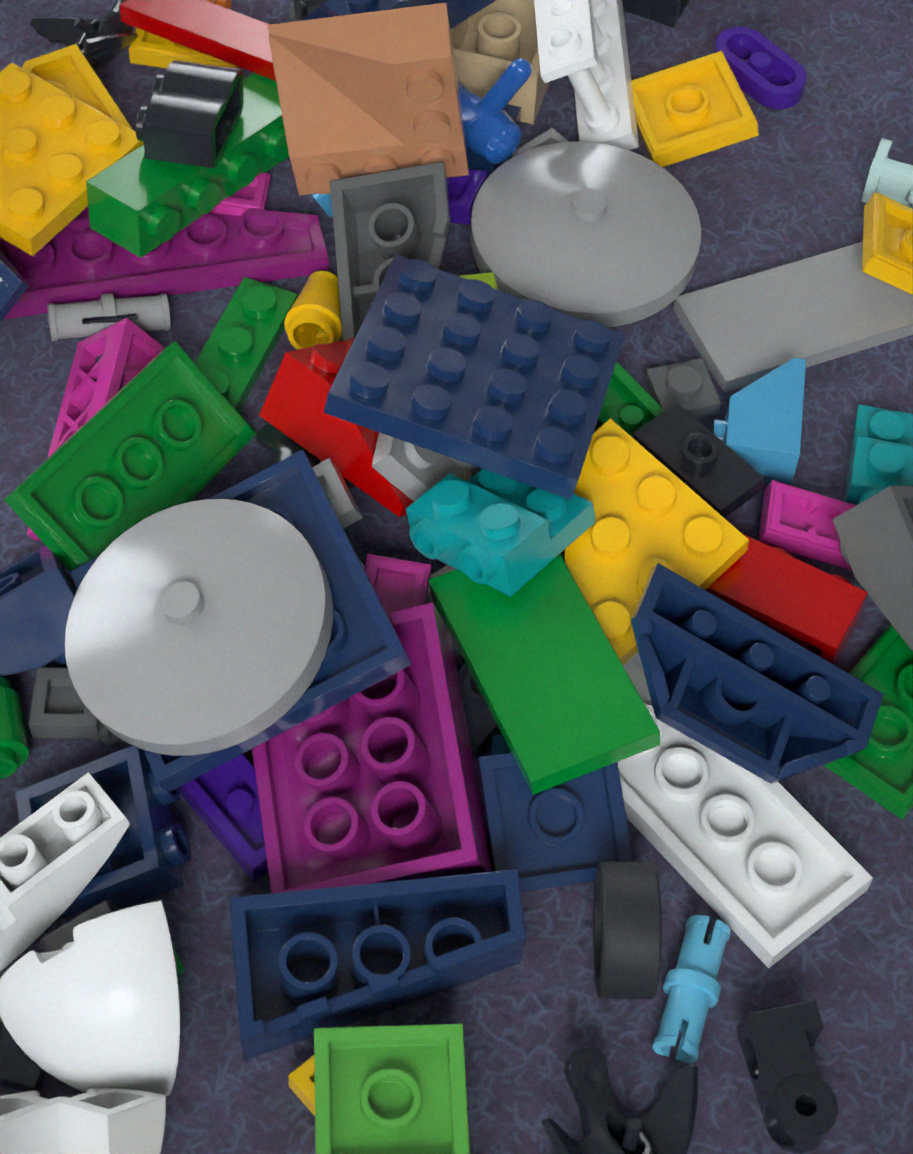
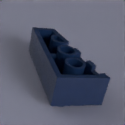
M517 869L231 897V925L243 1060L245 1061L314 1037V1028H340L520 964L527 938Z

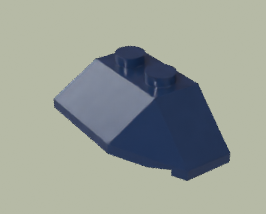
M657 563L652 568L632 616L631 624L656 719L770 784L854 755L867 748L884 695L883 693L661 564Z

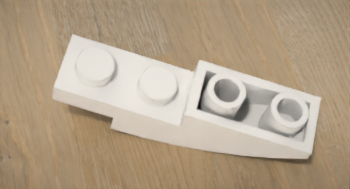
M89 772L0 838V971L37 940L71 905L111 855L130 825L127 818Z

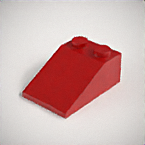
M355 337L286 352L259 416L322 462L330 458L339 468L344 478L396 516L402 517L407 515L406 508L413 504L414 501L372 467L379 432L323 413L330 388Z

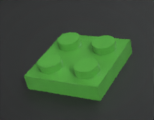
M463 1024L314 1028L316 1154H470Z

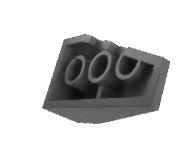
M444 162L330 181L343 340L356 337L396 254L408 259L426 261L439 269L451 221Z
M889 486L832 520L840 538L841 553L845 561L851 566L855 578L913 651V486Z

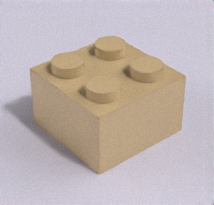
M496 0L450 29L457 79L468 90L484 97L515 59H526L532 66V74L508 104L521 107V122L534 124L550 81L544 83L540 75L534 0Z

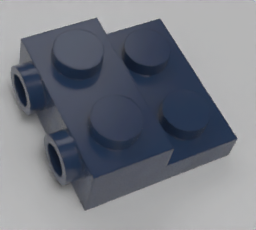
M132 745L15 792L19 821L21 823L89 772L130 823L117 846L90 883L56 920L108 900L123 909L184 885L180 865L190 862L191 848L182 827L178 823L172 822L169 806L170 803L179 800L180 789L178 787L170 792L167 789L163 790L159 786L143 749Z

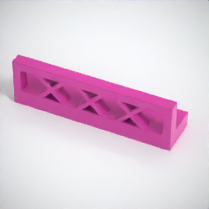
M128 318L78 342L47 458L165 347ZM102 355V357H101V358L98 360V362L95 364L96 358H97L98 356ZM28 527L26 535L34 540L41 541Z

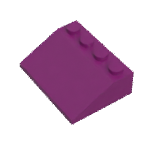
M433 602L387 614L412 665L252 748L271 893L493 872L452 637Z

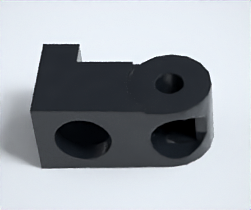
M816 1000L746 1013L737 1033L766 1130L779 1147L792 1153H808L817 1149L826 1139L838 1115L837 1098L831 1087L819 1079L818 1070L811 1052V1047H814L824 1028Z

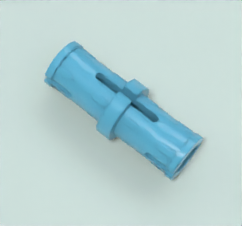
M705 915L690 916L686 921V932L676 969L670 970L666 975L663 991L668 995L657 1037L653 1041L655 1053L669 1057L671 1046H675L680 1031L682 1036L675 1059L689 1064L698 1060L699 1045L709 1007L713 1008L718 1003L721 986L716 979L725 945L729 940L731 931L728 925L716 919L712 934L709 933L707 942L704 944L703 940L710 919L709 916Z

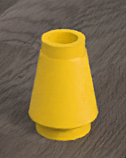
M317 271L312 273L285 317L284 327L288 334V339L297 350L313 347L316 344L338 342L342 336L338 277L330 272Z

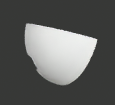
M162 901L125 908L77 925L73 929V942L67 943L61 950L45 953L30 951L0 978V1017L15 1042L43 1070L58 1080L84 1092L91 1087L123 1088L148 1091L166 1096L170 1095L178 1066L180 1008L174 953Z
M91 1087L87 1089L86 1093L71 1098L55 1097L46 1099L40 1097L37 1091L0 1096V1154H160L165 1127L166 1095L134 1089Z

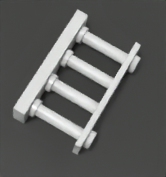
M534 0L540 75L544 83L564 76H568L575 92L579 142L602 143L627 150L639 148L622 0Z

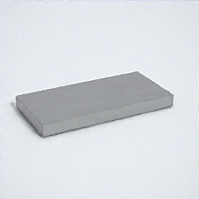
M863 242L680 295L674 300L673 305L674 312L723 393L748 386L793 358L806 359L807 368L913 335V295L862 272Z

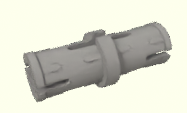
M113 293L101 294L100 300L47 304L51 341L90 337L125 318L131 320L144 332L155 330L170 331L171 328L169 303L166 293L157 296L114 299ZM135 314V316L132 317L104 318L99 320L82 321L83 318Z

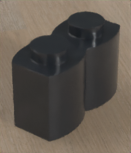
M178 60L172 61L167 67L165 74L157 75L153 87V96L148 106L142 105L137 114L136 138L138 141L144 142L145 159L216 168L223 157L228 137L235 131L243 110L242 69Z

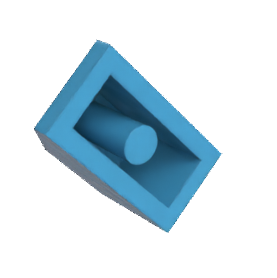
M793 358L730 396L725 420L714 419L712 433L765 478L763 484H770L774 480L792 485L801 448L806 359Z

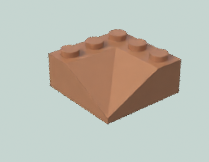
M446 3L267 25L289 157L299 196L331 193L330 181L438 162H444L447 178L469 175L464 121Z

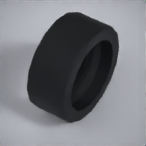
M601 861L597 866L593 902L595 988L598 997L601 999H654L658 992L662 956V904L658 869L653 862Z

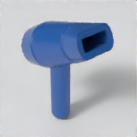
M515 59L484 97L468 90L458 81L466 146L472 152L493 164H499L510 158L521 141V129L503 108L532 74V66L526 59Z

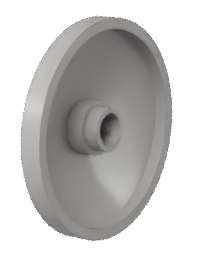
M561 142L543 145L518 154L499 166L486 179L473 205L470 242L472 254L481 273L493 272L499 291L525 300L540 301L551 309L582 320H593L604 324L606 327H616L640 321L656 314L682 293L691 280L696 268L701 244V224L697 209L685 188L667 170L655 162L617 146L594 142Z
M205 499L167 508L140 521L114 540L101 553L82 580L69 611L65 633V655L70 678L82 702L100 723L115 736L137 748L173 756L206 754L229 748L248 740L274 724L291 709L312 683L323 662L331 638L333 624L331 588L318 557L304 536L291 523L269 509L256 504L229 499Z

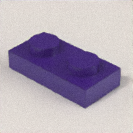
M243 754L179 787L181 796L253 882L268 872L255 768Z

